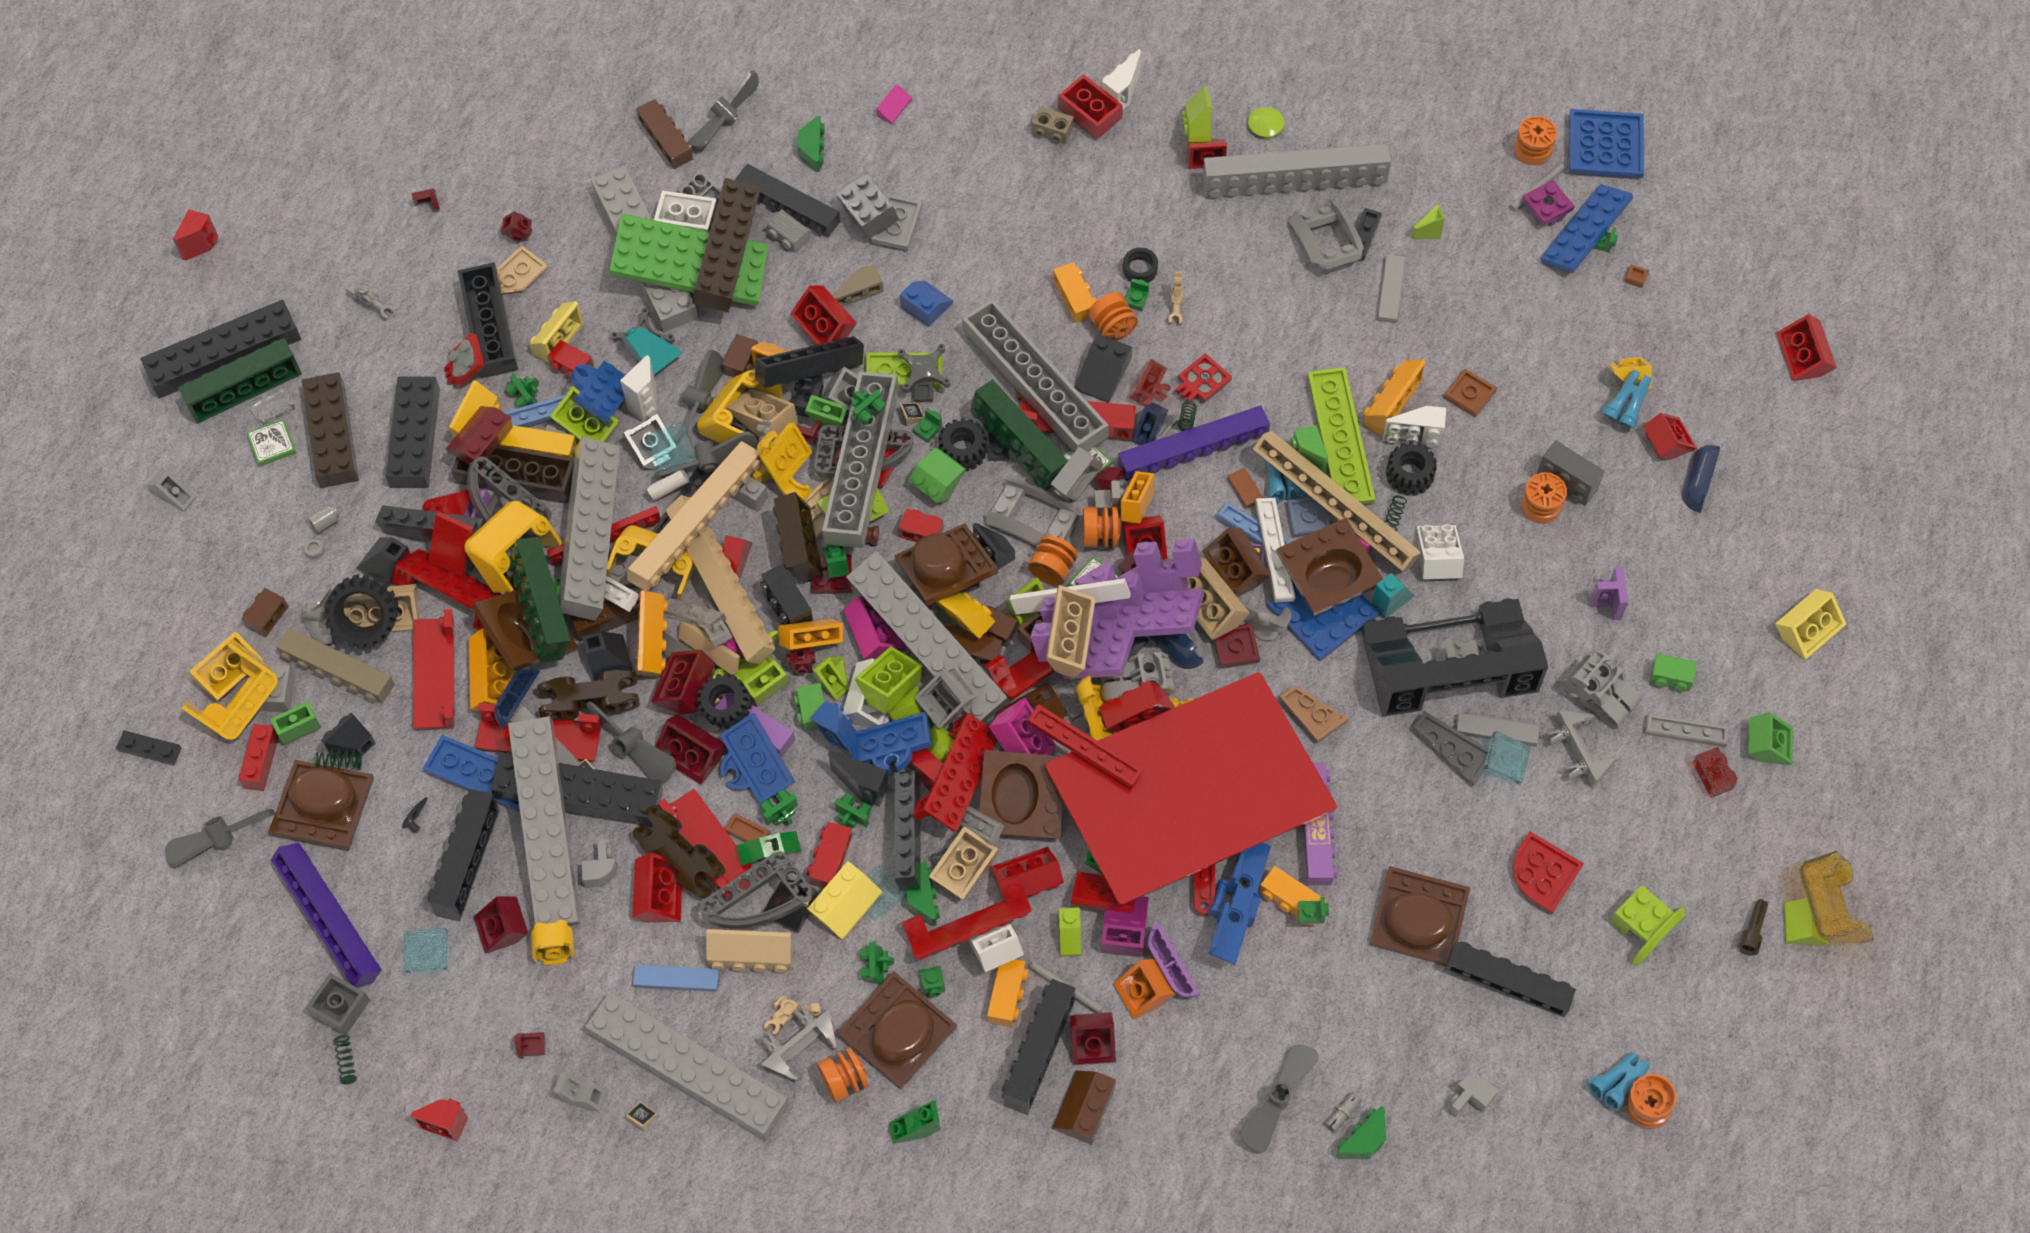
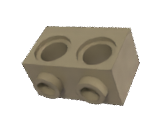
M1041 106L1032 121V134L1057 143L1066 144L1074 128L1073 116Z

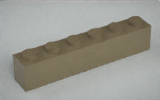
M291 628L287 630L276 647L283 660L287 662L293 661L304 670L310 669L320 678L327 677L335 685H343L354 694L360 693L373 703L377 701L382 704L395 685L390 675Z

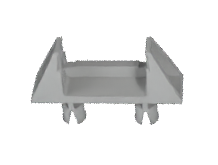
M1560 710L1556 717L1560 728L1545 733V738L1550 739L1549 745L1564 739L1567 740L1579 763L1564 767V774L1569 773L1567 776L1568 780L1584 774L1591 787L1594 788L1614 764L1617 756L1614 755L1611 758H1604L1594 762L1577 729L1585 724L1594 722L1595 715Z
M801 1004L800 1008L804 1015L797 1009L793 1011V1014L804 1025V1029L785 1045H781L770 1030L767 1032V1036L771 1042L763 1036L760 1037L759 1040L771 1052L770 1057L761 1063V1067L796 1082L798 1078L791 1071L790 1066L786 1064L787 1061L793 1059L809 1046L820 1034L835 1050L836 1042L829 1010H826L818 1018H814L804 1004Z

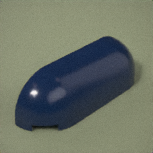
M1705 445L1696 450L1692 456L1682 489V499L1686 506L1701 513L1705 496H1707L1720 452V447L1717 445Z
M1186 633L1149 636L1176 666L1183 669H1193L1203 664V658L1199 657L1195 652L1197 646Z
M533 668L516 671L495 705L494 715L500 727L503 729L506 727L540 671Z

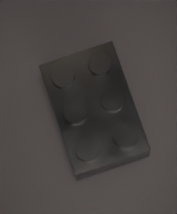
M783 564L761 574L763 581L761 586L764 590L762 594L767 602L772 603V610L777 618L781 617L782 625L813 621L810 606Z

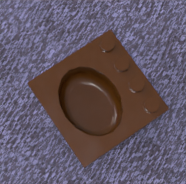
M1347 518L1276 549L1278 557L1313 616L1375 589L1376 584L1383 580V577Z
M965 523L942 534L924 536L916 542L914 547L894 555L896 562L927 606L999 573L997 566Z
M518 590L474 602L472 605L474 612L488 632L493 645L503 656L512 671L539 663L538 656L534 654L533 639H530L528 634V622L523 618V605L518 601ZM570 633L571 641L565 654L574 652L578 648Z
M984 750L979 811L1004 824L1001 835L1060 839L1063 800L1045 766L1047 762L1061 756Z
M294 760L270 826L269 834L349 850L374 780L373 774L336 767L331 768V766L324 768L323 765H319L317 768L315 763Z
M1389 866L1369 945L1446 966L1452 947L1459 938L1471 887Z
M893 971L837 1032V1035L898 1088L902 1089L957 1028V1024Z

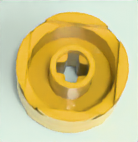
M559 920L555 923H537L534 925V929L531 932L532 958L535 962L538 963V960L543 961V965H559L567 962L568 957H574L573 929L568 926L567 921Z

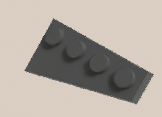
M1425 711L1413 729L1473 787L1495 754L1492 750Z

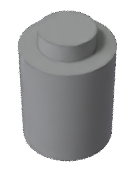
M327 504L307 518L316 532L320 533L338 521L339 513L334 506L330 507Z

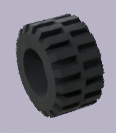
M960 418L961 421L954 419L952 423L948 422L945 424L946 428L942 427L941 434L938 437L939 449L966 468L965 471H969L971 467L975 469L977 464L981 465L986 457V433H984V429L980 427L979 423H973L971 419H968V421H965V418ZM958 441H968L973 444L966 449H958L953 446Z
M1409 442L1408 445L1402 443L1400 447H1395L1394 452L1390 453L1386 477H1388V483H1392L1391 487L1393 489L1397 488L1399 493L1406 492L1405 495L1410 496V493L1418 495L1419 491L1424 493L1426 488L1429 489L1431 487L1437 469L1436 457H1433L1434 453L1428 451L1429 448L1427 446L1422 447L1421 443L1414 445L1413 442ZM1407 464L1415 465L1421 471L1409 473L1402 466Z
M724 673L723 677H721L720 674H716V678L710 677L707 684L704 682L701 685L703 690L699 689L698 692L700 696L697 698L698 707L710 724L713 726L715 724L718 728L724 726L725 729H729L730 725L734 726L737 722L744 719L745 715L748 716L750 714L748 709L752 708L750 702L752 698L744 683L740 679L738 680L736 676L732 675L730 677L728 673ZM721 694H735L734 702L730 707L723 710L715 708V701Z

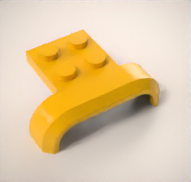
M789 422L779 435L775 431L768 432L758 443L757 450L760 459L784 495L796 492L805 501L812 492L811 488L808 485L799 484L792 476L813 452L795 422Z
M1087 676L1079 681L1076 686V692L1080 704L1084 707V717L1090 727V736L1098 741L1117 732L1106 729L1099 709L1100 706L1105 704L1102 686L1091 684V677Z

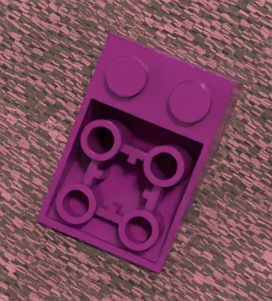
M1142 896L1135 900L1133 914L1105 909L1101 952L1143 956L1149 897Z

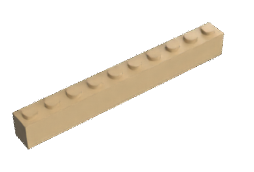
M1273 431L1264 433L1253 448L1259 455L1339 520L1347 518L1357 535L1400 570L1404 571L1413 565L1421 551Z
M742 441L736 446L628 568L627 580L646 592L652 586L655 587L658 584L663 573L666 574L670 570L672 563L681 558L686 547L689 548L693 544L695 537L703 533L706 524L715 519L720 508L723 509L727 505L728 499L737 494L741 484H745L750 478V474L758 470L761 465L758 450Z
M680 495L666 509L671 520L691 497ZM706 524L703 533L698 534L693 544L689 548L686 547L747 662L761 664L776 650L772 643L773 640L767 634L764 623L757 616L754 605L750 603L747 592L739 583V577L733 572L730 561L722 551V546L714 537L713 530Z

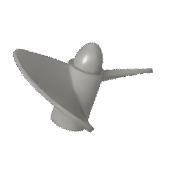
M330 587L315 605L305 603L302 608V617L308 632L316 641L322 644H331L333 642V637L330 635L332 629L331 627L326 628L327 618L324 619L323 616L326 610L324 608L325 603L332 592Z
M1246 607L1250 613L1245 618L1246 624L1252 623L1254 634L1260 639L1266 641L1273 640L1278 634L1286 631L1291 619L1289 607H1285L1280 616L1269 611L1258 612Z

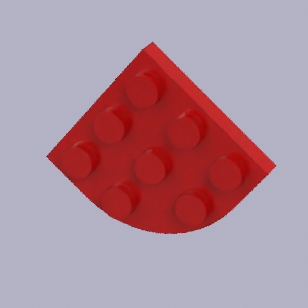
M1530 831L1514 858L1513 875L1521 893L1530 902L1552 915L1584 863Z

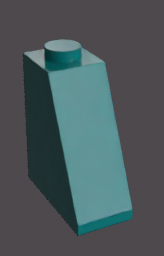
M643 327L630 328L625 332L626 336L622 338L638 363L646 355L650 357L654 374L682 354L680 349Z
M1390 573L1376 584L1372 605L1386 619L1412 599L1414 594Z

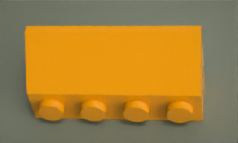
M1404 360L1401 366H1396L1391 380L1387 379L1384 383L1382 393H1377L1372 407H1367L1363 414L1365 418L1363 425L1383 436L1386 419L1397 416L1421 383L1426 365L1425 360Z
M645 590L640 592L636 676H661V671L665 669L666 661L662 659V652H666V640H663V632L667 631V620H663V612H667L668 600H664V594L646 592Z
M484 628L469 637L470 710L478 711L479 703L496 704L517 671L510 669L503 656L493 645L488 632Z

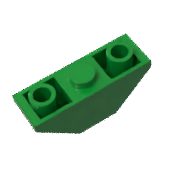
M816 116L798 131L797 142L798 156L816 172H820V165L824 164V155L821 153V149H824V138H821V134H825V123H821V116Z
M826 544L827 547H823V553L829 578L849 575L843 546Z
M797 831L776 833L736 845L741 866L763 861L777 851L784 852L786 855L801 852Z
M922 861L921 889L906 890L908 909L916 916L921 914L923 920L931 926H937L936 919L940 918L938 906H934L933 899H937L935 886L931 887L930 880L932 879L929 878V875L932 872V867L928 868L927 861Z
M932 1100L889 1122L893 1143L926 1138L940 1131L936 1101Z
M1382 1105L1377 1110L1373 1108L1365 1117L1367 1121L1363 1125L1357 1124L1351 1131L1353 1135L1348 1140L1344 1138L1337 1145L1336 1157L1338 1159H1370L1384 1145L1386 1140L1385 1108Z

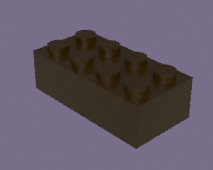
M796 492L773 499L775 505L773 513L778 522L776 529L781 538L779 546L784 554L782 562L785 569L790 571L793 577H796L801 583L822 576V566L810 506Z

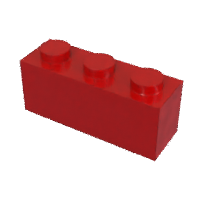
M253 725L238 778L244 789L265 790L279 739L274 726Z
M828 822L826 828H822L820 833L821 843L815 847L813 853L815 860L813 865H809L806 874L810 885L825 888L841 870L853 836L852 828Z

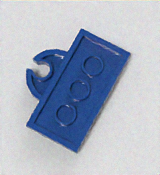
M603 361L598 369L586 364L577 365L570 374L572 384L580 391L574 402L607 423L625 399L620 380L626 374L606 361Z
M922 712L856 731V754L854 756L851 755V758L868 764H874V766L887 770V774L892 772L889 767L892 761H897L895 765L898 771L903 770L910 763L913 752L932 747L927 713Z
M751 713L720 734L721 739L729 750V753L721 763V777L728 776L729 771L732 769L737 772L735 780L726 782L729 787L742 790L751 788L759 803L762 804L776 796L781 790L795 783L794 778L755 713Z

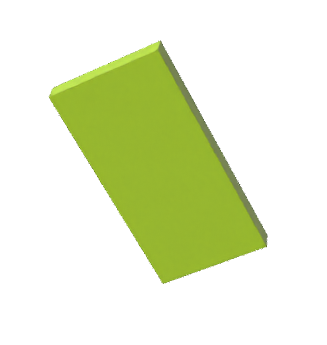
M866 352V372L897 375L899 389H903V384L907 383L911 377L912 371L909 364L905 360L900 359L898 353ZM907 353V354L912 355V356H923V355H928V354H931V353ZM942 354L940 355L937 361V369L941 375ZM933 381V389H942V384Z

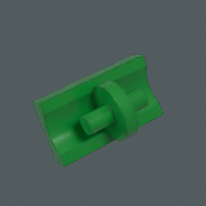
M512 374L510 376L512 382L506 387V390L513 397L518 393L522 394L515 400L516 404L519 407L538 403L532 392L534 394L538 392L539 381L537 378L526 376L523 381L521 378L518 379L515 374Z
M878 389L868 398L866 397L869 394L866 391L862 394L858 391L852 394L854 401L851 405L856 408L852 411L853 415L850 418L854 422L858 419L866 425L873 418V415L868 411L869 408L872 407L877 413H880L885 408L886 404L880 398L881 392Z
M783 789L776 794V798L780 802L777 805L773 806L770 800L760 804L764 821L767 825L775 820L778 824L784 821L788 825L793 823L791 816L796 814L793 808L798 806L797 797L794 793L790 795L789 792Z
M846 793L841 800L838 798L835 800V811L839 813L837 819L842 821L841 825L846 827L850 825L855 828L858 823L867 828L872 806L862 802L858 809L854 808L853 805L856 802V798L849 793Z
M875 941L869 942V947L860 949L861 960L863 962L869 961V967H864L860 970L861 978L864 981H874L877 984H882L884 982L883 972H888V966L894 964V958L889 957L888 951L883 950L881 946H877Z

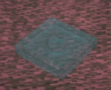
M684 422L646 434L659 471L696 459Z
M1495 731L1492 734L1484 769L1516 784H1521L1531 747Z
M878 865L866 875L883 891L881 896L867 911L874 921L878 920L907 895L905 891H900L896 881L881 865Z
M447 928L404 931L405 973L448 970Z

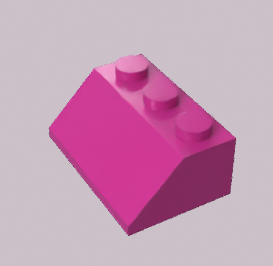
M863 596L856 597L844 608L847 621L851 626L854 638L864 659L876 660L890 646L900 652L907 649L904 642Z
M1026 698L1021 699L998 714L989 727L1005 752L1050 755L1055 749L1056 744L1052 738L1027 723L1034 710Z

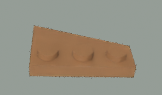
M1296 685L1279 696V700L1316 743H1319L1349 721L1347 716L1335 712L1334 708L1317 701L1316 697Z

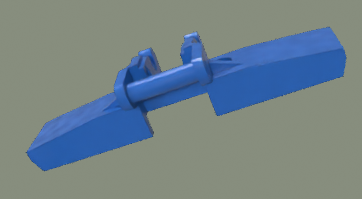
M1261 843L1239 853L1229 881L1225 879L1218 880L1213 906L1208 911L1209 915L1217 918L1208 954L1233 965L1236 964L1247 926H1253L1262 896L1258 893V888L1271 846ZM1239 880H1246L1248 882L1249 887H1242L1239 883ZM1225 892L1231 893V904L1225 902L1221 907Z

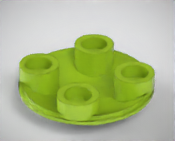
M1271 107L1257 108L1248 118L1249 130L1266 140H1270L1279 134L1284 127L1282 114Z

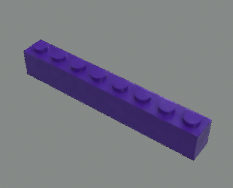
M1260 405L1119 452L1118 464L1120 468L1124 469L1126 481L1132 480L1136 471L1155 474L1161 469L1173 468L1179 463L1191 462L1197 457L1208 456L1215 451L1226 450L1233 445L1244 444L1251 439L1261 438L1264 433L1269 432L1270 422Z
M300 843L278 847L271 859L273 865L350 984L359 987L374 983L382 969Z

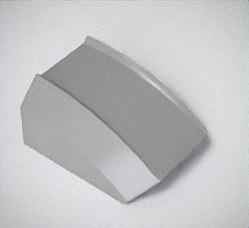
M657 414L644 423L623 433L624 439L644 468L654 470L674 459L678 449Z

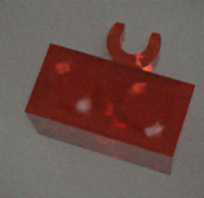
M1150 359L1143 366L1129 398L1143 406H1146L1153 400L1155 393L1158 398L1165 400L1167 395L1162 392V389L1168 392L1171 386L1160 383L1167 368Z
M1719 747L1697 754L1692 762L1711 798L1733 790L1737 783V776L1728 766L1727 757L1723 752L1721 753Z

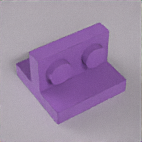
M1615 567L1610 580L1597 582L1590 599L1591 607L1611 606L1613 620L1622 619L1628 604L1623 567Z

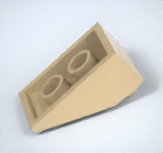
M753 387L726 407L736 419L758 437L761 436L757 431V425H763L762 420L770 421L771 431H775L777 435L780 434L789 422H795V424L798 422L793 403Z
M964 826L931 872L929 878L964 900L999 855L998 848Z

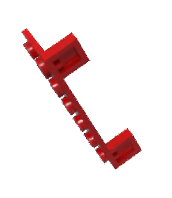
M1022 396L1020 409L1041 432L1055 433ZM1087 401L1109 425L1108 438L1133 439L1135 405Z
M417 549L395 564L393 584L397 586L414 584V579H417L472 610L474 602L502 594L500 592H493L488 585L476 580L474 577L467 574L461 577L429 562V553L421 549ZM475 613L473 628L478 631L482 628L485 629Z
M444 609V617L415 619L413 621L414 729L455 728L454 617L452 609Z
M1035 650L1010 667H1008L1002 655L985 664L989 677L1011 700L1019 697L1022 693L1055 672L1053 667H1050L1048 661L1039 662Z
M479 703L478 712L481 721L475 748L478 750L512 753L509 726L507 724L503 729L495 719L494 709L496 704ZM579 713L577 721L553 720L555 737L578 760L583 761L587 759L589 762H594L602 729L599 715Z
M969 712L955 720L948 735L954 741L930 793L919 799L912 814V817L916 820L930 815L953 832L958 830L982 776L984 750L993 751L997 742V738L990 727Z
M692 789L673 803L668 804L665 798L658 802L660 808L672 814L682 824V829L679 833L691 845L702 844L706 846L724 866L726 872L718 879L706 873L717 890L753 867L751 864L741 866L735 842L695 789ZM746 880L742 881L739 884V888L746 890L750 887L751 883ZM730 892L722 895L726 902L731 901L733 898V894Z
M1018 874L998 881L1005 900L928 931L921 914L902 921V926L910 941L915 960L927 958L931 953L938 950H946L955 943L965 942L977 934H985L991 928L1004 926L1010 920L1023 918L1032 912Z

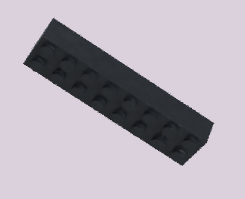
M282 299L140 359L151 385L160 399L179 391L178 387L217 370L223 365L234 362L240 357L249 355L257 349L266 347L276 340L285 338L287 344L290 345L302 339Z
M501 752L491 792L495 799L519 803L513 755ZM559 763L565 812L653 827L645 811L652 805L659 807L658 802L661 801L663 792L662 781Z

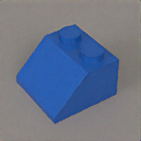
M925 280L912 282L900 294V306L928 327L953 303L952 299Z
M825 700L810 719L829 743L854 756L856 754V730L852 726L853 721L843 714L844 709L839 704H832Z

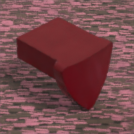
M434 188L411 193L415 205L432 201L434 210H440Z
M1105 467L1094 478L1098 489L1110 490L1111 481H1120L1124 476V469Z
M544 1032L517 1033L515 1035L514 1042L519 1059L525 1056L545 1055Z

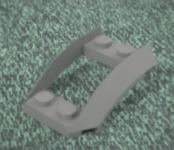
M1331 199L1330 206H1323L1314 211L1299 214L1295 210L1288 221V225L1294 228V232L1302 242L1310 258V263L1312 265L1319 264L1320 268L1323 269L1359 260L1364 249L1352 221L1343 209ZM1339 220L1352 244L1321 253L1310 229Z
M1007 479V486L992 511H987L986 526L999 528L1000 531L1019 537L1037 547L1044 534L1012 518L1025 494H1029L1060 509L1046 535L1057 536L1067 541L1080 518L1073 507L1065 500L1040 487L1015 479Z

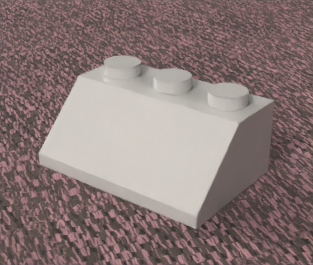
M662 191L654 220L710 232L716 212L717 199Z
M646 355L620 380L627 410L643 422L654 416L657 411V387L650 357Z
M874 659L857 662L843 714L848 716L854 724L865 727H874L888 723L890 718L888 713L884 714L868 704L855 681V677L875 661Z

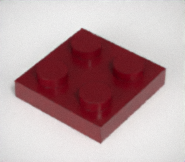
M846 554L848 572L850 574L852 572V555ZM821 555L820 561L823 575L812 579L813 594L853 593L852 584L847 578L848 575L829 578L824 555Z
M1252 623L1239 625L1230 632L1214 639L1220 668L1260 662Z

